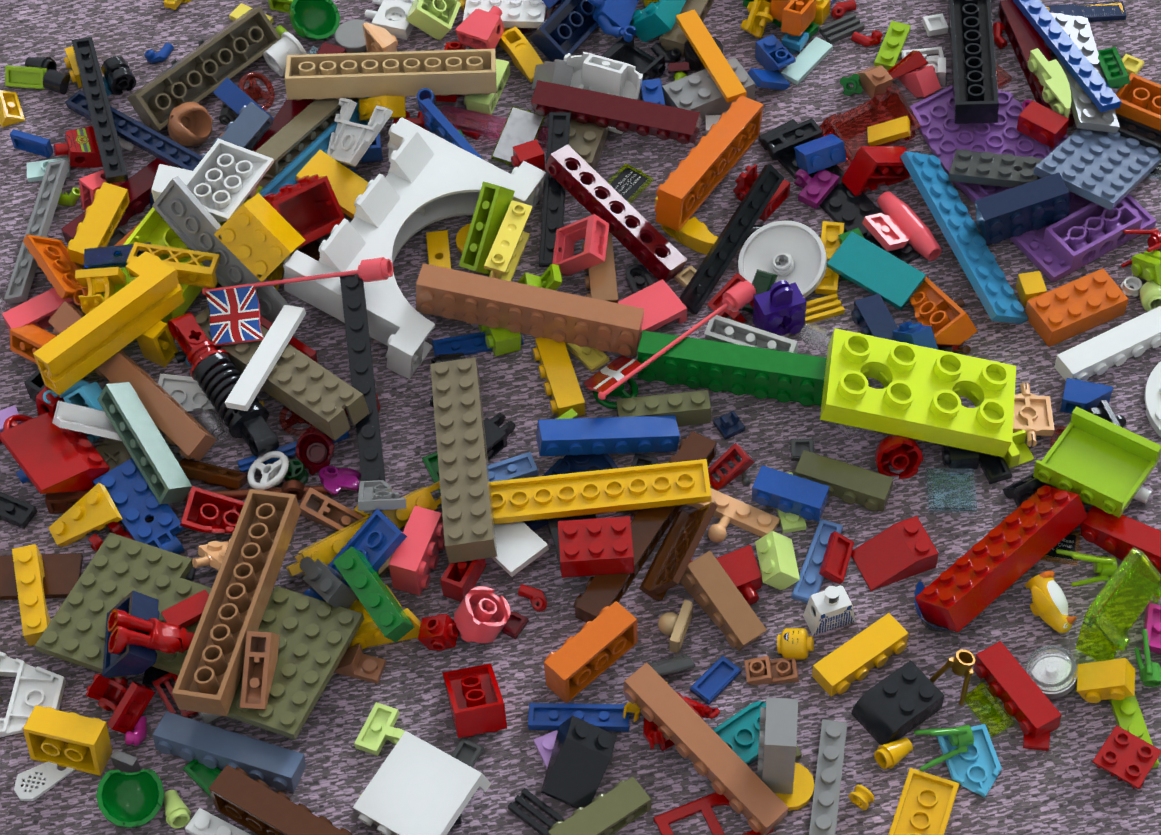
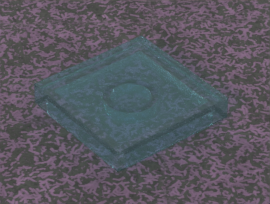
M926 468L929 512L977 511L974 469Z

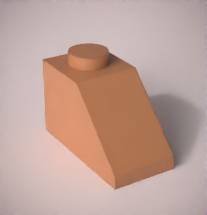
M883 66L869 67L854 73L860 76L861 86L873 102L892 94L893 78Z

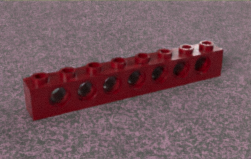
M566 145L550 154L544 169L592 215L595 214L608 222L609 232L659 281L663 279L665 282H668L682 271L687 259L575 150Z

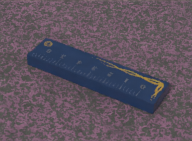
M1123 1L1045 6L1050 13L1082 16L1088 18L1089 22L1126 20L1127 16Z

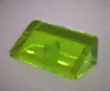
M981 682L966 695L965 702L979 721L986 725L991 737L1016 724L986 684Z

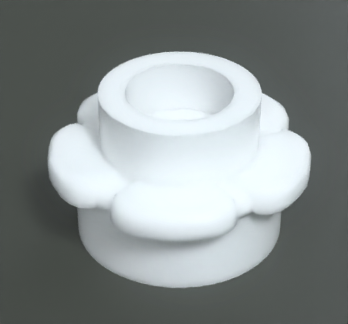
M1127 277L1121 283L1120 288L1126 296L1137 297L1139 296L1142 282L1137 277Z

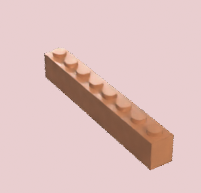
M647 662L624 681L623 693L626 699L632 704L636 703L640 707L645 719L649 722L653 721L659 727L658 730L662 732L663 737L667 740L670 739L676 745L678 753L684 758L688 757L694 763L693 766L698 774L706 776L712 782L713 789L718 794H723L729 800L732 809L738 814L742 813L748 819L747 823L752 830L766 835L787 816L789 807Z

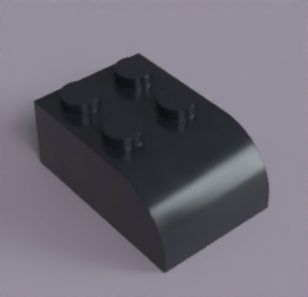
M910 660L870 688L857 701L851 714L880 745L899 740L941 710L944 694Z

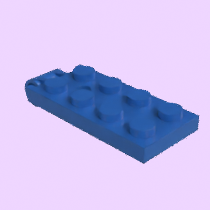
M428 88L419 90L417 93L418 108L424 116L423 121L425 122L426 129L483 159L435 106L433 92Z
M132 458L93 480L94 486L98 483L105 485L123 518L120 522L133 540L179 555L185 552L181 542L175 536L183 531L185 527L180 526L181 521L168 503L159 504ZM148 517L154 518V520L150 523H147L145 521Z
M376 509L328 566L335 569L342 576L333 561L352 546L365 555L377 572L407 536L383 512ZM309 588L303 593V595L325 601L313 588Z

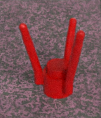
M1157 228L1151 230H1123L1124 234L1151 235L1147 240L1149 246L1147 252L1161 250V232ZM1130 259L1127 262L1121 264V267L1124 268L1128 265H1131L1132 260Z

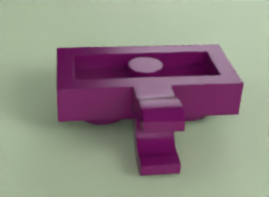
M799 169L795 173V176L798 178L794 184L803 187V190L798 194V201L814 209L819 207L839 183V176L825 169L818 171L813 178L803 169Z

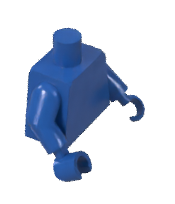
M588 0L589 3L596 6L593 19L599 24L604 34L614 36L615 38L624 36L626 42L633 40V36L636 35V29L629 25L639 0Z

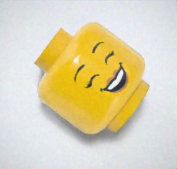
M785 628L777 636L778 654H782L783 658L805 660L808 658L809 651H814V638L809 636L805 628Z

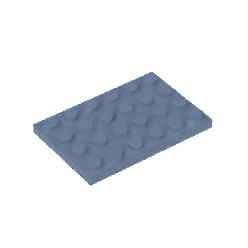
M1079 128L1038 163L1033 174L1044 178L1060 173L1069 191L1112 210L1161 163V154L1156 148L1140 145L1136 139H1127L1120 136L1119 132L1111 133Z

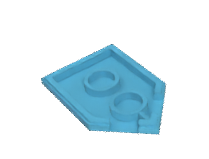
M985 724L971 727L974 744L967 746L968 752L959 753L945 760L952 781L960 783L959 785L985 798L1002 767ZM948 735L936 736L943 755L957 748L956 746H951Z

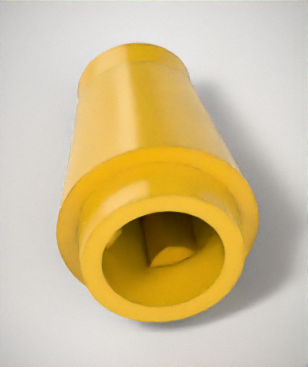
M906 737L880 745L874 752L875 760L881 768L892 769L913 750V745Z

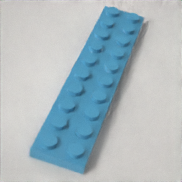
M905 151L900 158L991 321L1016 324L1025 323L1028 317L1024 307L1015 296L1014 290L1006 280L1004 272L998 266L995 256L986 245V240L981 236L976 223L968 213L967 207L961 201L958 191L949 181V175L944 171L939 158L935 155Z

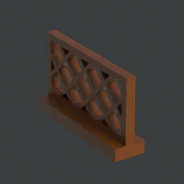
M711 502L691 514L684 510L677 513L639 588L641 591L654 600L662 601L667 590L679 584L717 508L716 504Z

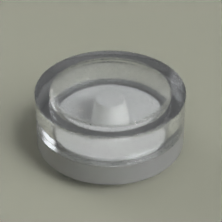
M1045 646L1034 651L1027 659L1026 672L1047 698L1065 696L1077 685L1078 669L1076 660L1067 649L1060 646Z

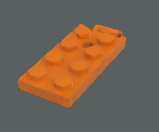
M26 234L23 243L36 260L37 265L47 276V280L55 288L56 293L61 299L72 298L76 305L81 306L79 295L88 296V287H82L75 279V271L81 270V267L78 263L70 260L69 252L63 241Z

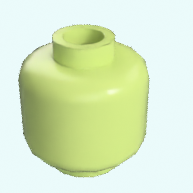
M1153 281L1146 282L1141 287L1139 296L1143 308L1146 311H1150L1161 306V286Z

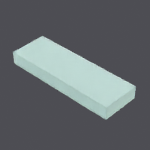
M815 37L795 57L796 62L788 65L781 74L788 81L799 85L833 50V45Z

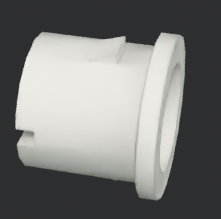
M287 31L281 35L279 41L263 52L265 61L279 76L285 75L287 55L307 54L301 43Z

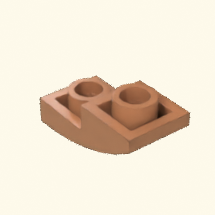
M769 656L744 660L748 684L762 685L800 682L797 660L795 658L770 660Z

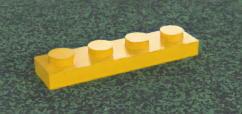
M823 221L821 241L826 251L827 262L841 245L838 235L844 233V223ZM826 267L825 275L819 286L815 289V294L831 295L837 293L839 274Z

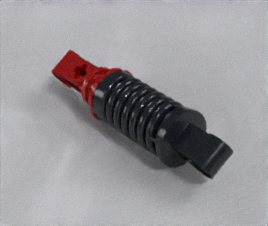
M189 312L168 320V328L172 337L176 339L183 349V352L187 355V361L192 366L190 375L198 382L210 403L215 407L221 419L224 420L225 425L229 427L231 436L233 438H243L255 457L278 449V438L266 423L269 412L259 403L257 397L248 411L226 407L225 401L241 376L236 366L231 363L227 351L224 349L217 350L216 345L209 341L192 313Z

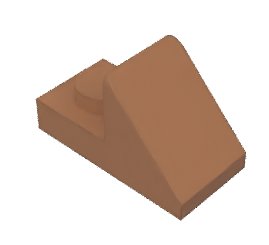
M357 644L348 647L334 673L378 684L386 666V660L363 654L361 645Z

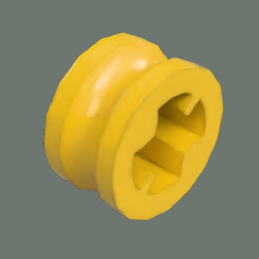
M856 785L854 787L855 792H850L848 797L859 808L867 810L869 803H873L875 797L866 787Z

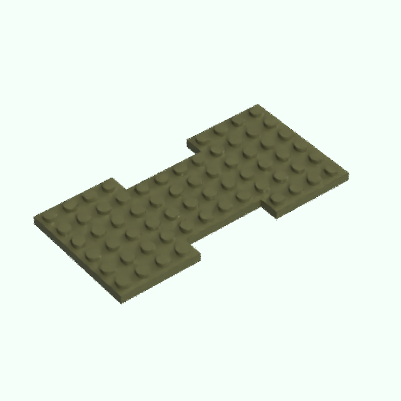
M109 533L35 644V648L44 654L103 673L107 613L131 591L158 599V611L160 612L158 620L165 622L161 614L162 611L205 589L210 594L212 588L185 579L193 567L191 558ZM276 586L270 596L258 632H272L280 635L278 660L266 709L240 708L242 673L227 717L296 740L363 623V614L341 606L336 608L325 601ZM199 621L185 627L186 631L195 633ZM156 650L157 660L152 667L179 675L188 650H185L183 653L176 652L174 654ZM118 676V677H114V678H117V679H120V680H121V679L123 678V676Z

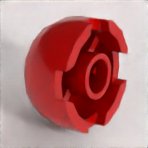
M888 435L878 444L875 452V461L880 474L886 476L899 475V479H905L917 474L918 467L921 461L923 462V455L920 446L914 439ZM890 462L894 469H903L904 471L900 474L891 472L888 463Z

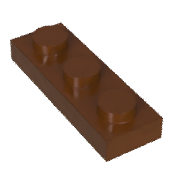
M187 458L179 461V465L190 480L198 479L209 485H223L229 490L240 489L248 481V473L192 459L188 460Z

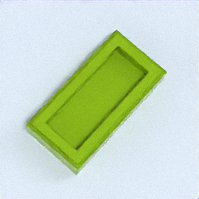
M6 65L5 86L45 89L43 87V77L47 72V68Z

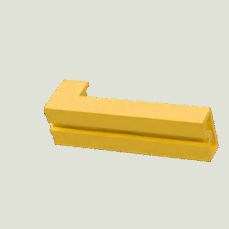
M147 251L127 264L126 269L132 272L137 277L33 353L45 386L60 396L185 302L182 295L183 289L177 278L178 272L173 266H168L158 256H153Z

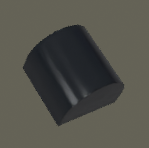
M49 69L43 77V87L65 95L71 76L54 69Z

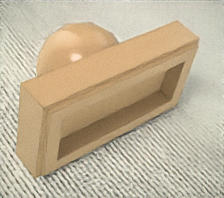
M684 600L679 615L674 612H666L658 620V627L661 633L671 636L669 640L671 652H680L693 616L692 601Z

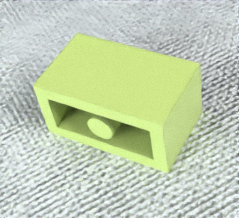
M771 531L755 541L763 583L779 590H784L800 580L792 539Z

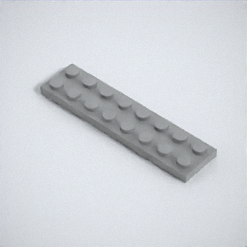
M1051 13L1105 80L1097 58L1099 55L1088 18ZM1058 59L1070 85L1071 109L1076 127L1117 133L1120 126L1115 109L1100 112Z
M178 176L172 178L152 205L190 250L220 255V261L215 273L217 281L222 287L261 282L214 235L221 227L216 219ZM205 260L201 263L206 267H210L212 261ZM273 285L255 287L260 303V315L274 323L283 306L289 305L288 302Z

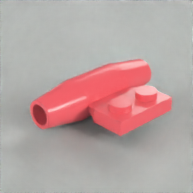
M887 191L881 194L877 204L883 214L877 213L865 216L862 224L888 252L904 248L909 243L915 251L928 261L938 258L942 249L928 226L909 205L893 193Z

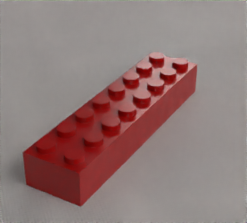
M1047 485L1040 487L1037 492L1024 501L998 526L990 530L982 540L974 544L967 553L958 558L951 567L942 572L935 581L925 587L915 597L923 618L927 622L955 632L963 629L1087 518L1079 494Z

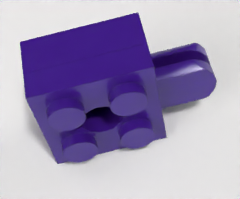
M784 280L778 281L771 286L770 291L754 295L753 324L756 328L780 336L788 333L796 334L805 328L806 300L796 282L789 284Z

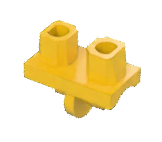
M765 0L750 1L747 6L749 16L748 19L742 21L741 29L757 38H762L766 23H772L774 19L770 15L771 3Z

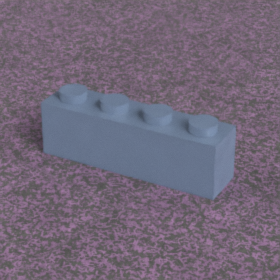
M250 102L241 108L234 122L231 121L226 126L225 133L221 137L216 138L212 146L218 139L251 150L272 126L273 121L267 113Z

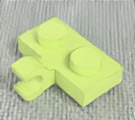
M376 702L354 743L355 748L378 756L386 740L397 744L405 732L402 729L394 728L400 715L399 710Z

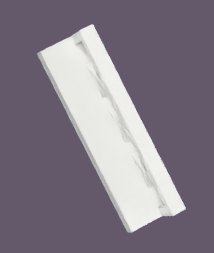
M62 401L57 402L52 422L59 428L122 441L104 411Z

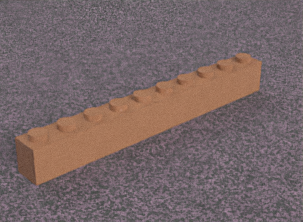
M64 301L48 322L54 327L53 332L59 335L85 316V314L78 307ZM122 349L94 369L98 375L109 380L108 384L130 382L159 432L163 431L166 434L164 438L170 444L177 445L180 448L179 453L188 460L194 458L200 461L217 439Z

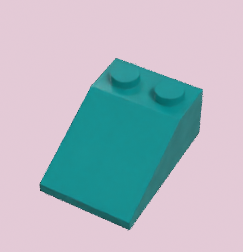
M660 0L656 3L652 2L646 8L638 9L634 12L629 26L635 27L636 36L641 41L647 42L672 29L676 22V15L680 14L687 0Z

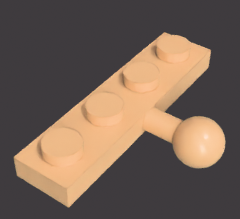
M710 488L712 502L717 505L713 516L721 519L718 524H714L708 529V537L712 542L720 543L726 538V528L729 523L760 537L775 531L779 525L780 518ZM711 502L687 505H690L696 509H700Z

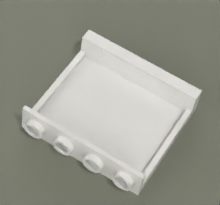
M405 731L353 808L360 814L358 817L360 821L370 827L372 824L378 826L377 830L383 835H447L477 789L479 788L486 792L491 783L481 772Z

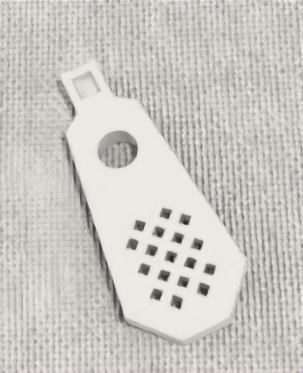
M45 762L17 774L14 791L21 801H35L52 789L59 781L74 772L75 769L66 767L65 770L60 771L57 769V764Z

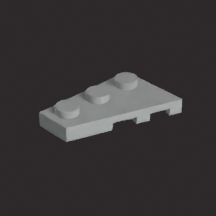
M384 480L360 481L358 511L371 514L376 509H407L406 499L404 497L400 498L397 491L392 492V487Z

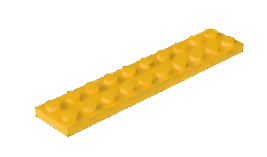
M707 459L490 482L494 524L712 502Z

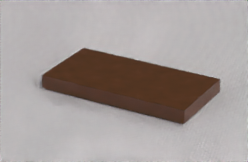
M82 553L41 554L45 575L43 577L45 598H67L81 576ZM13 555L0 556V600L18 599Z

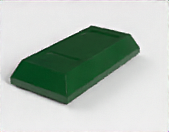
M757 269L752 281L756 295L770 291L778 275ZM749 304L742 308L743 311L753 314V307Z

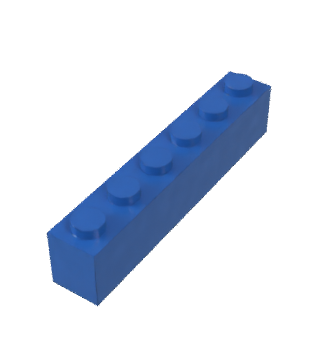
M675 415L538 420L536 431L539 456L677 451L680 438Z

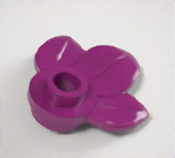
M326 466L320 469V482L329 493L337 495L341 489L359 491L360 482L358 479L361 477L360 472L351 468L337 469L334 466Z

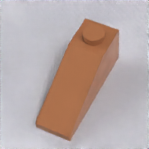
M311 487L306 490L299 503L300 515L335 531H339L364 517Z
M247 631L240 708L266 709L278 660L280 635L272 632Z

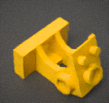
M119 267L75 271V279L82 287H88V296L79 295L81 309L85 314H88L114 295L115 285L126 284V275Z

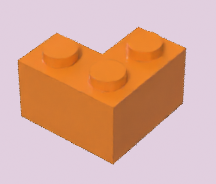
M771 0L770 15L779 22H782V32L788 33L791 36H801L815 19L817 0Z

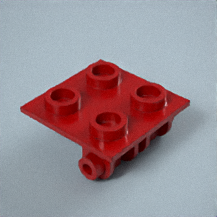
M1116 725L1092 763L1096 764L1098 769L1101 767L1110 772L1112 777L1114 775L1117 776L1119 781L1122 779L1131 784V788L1141 789L1145 781L1144 779L1159 758L1161 750Z

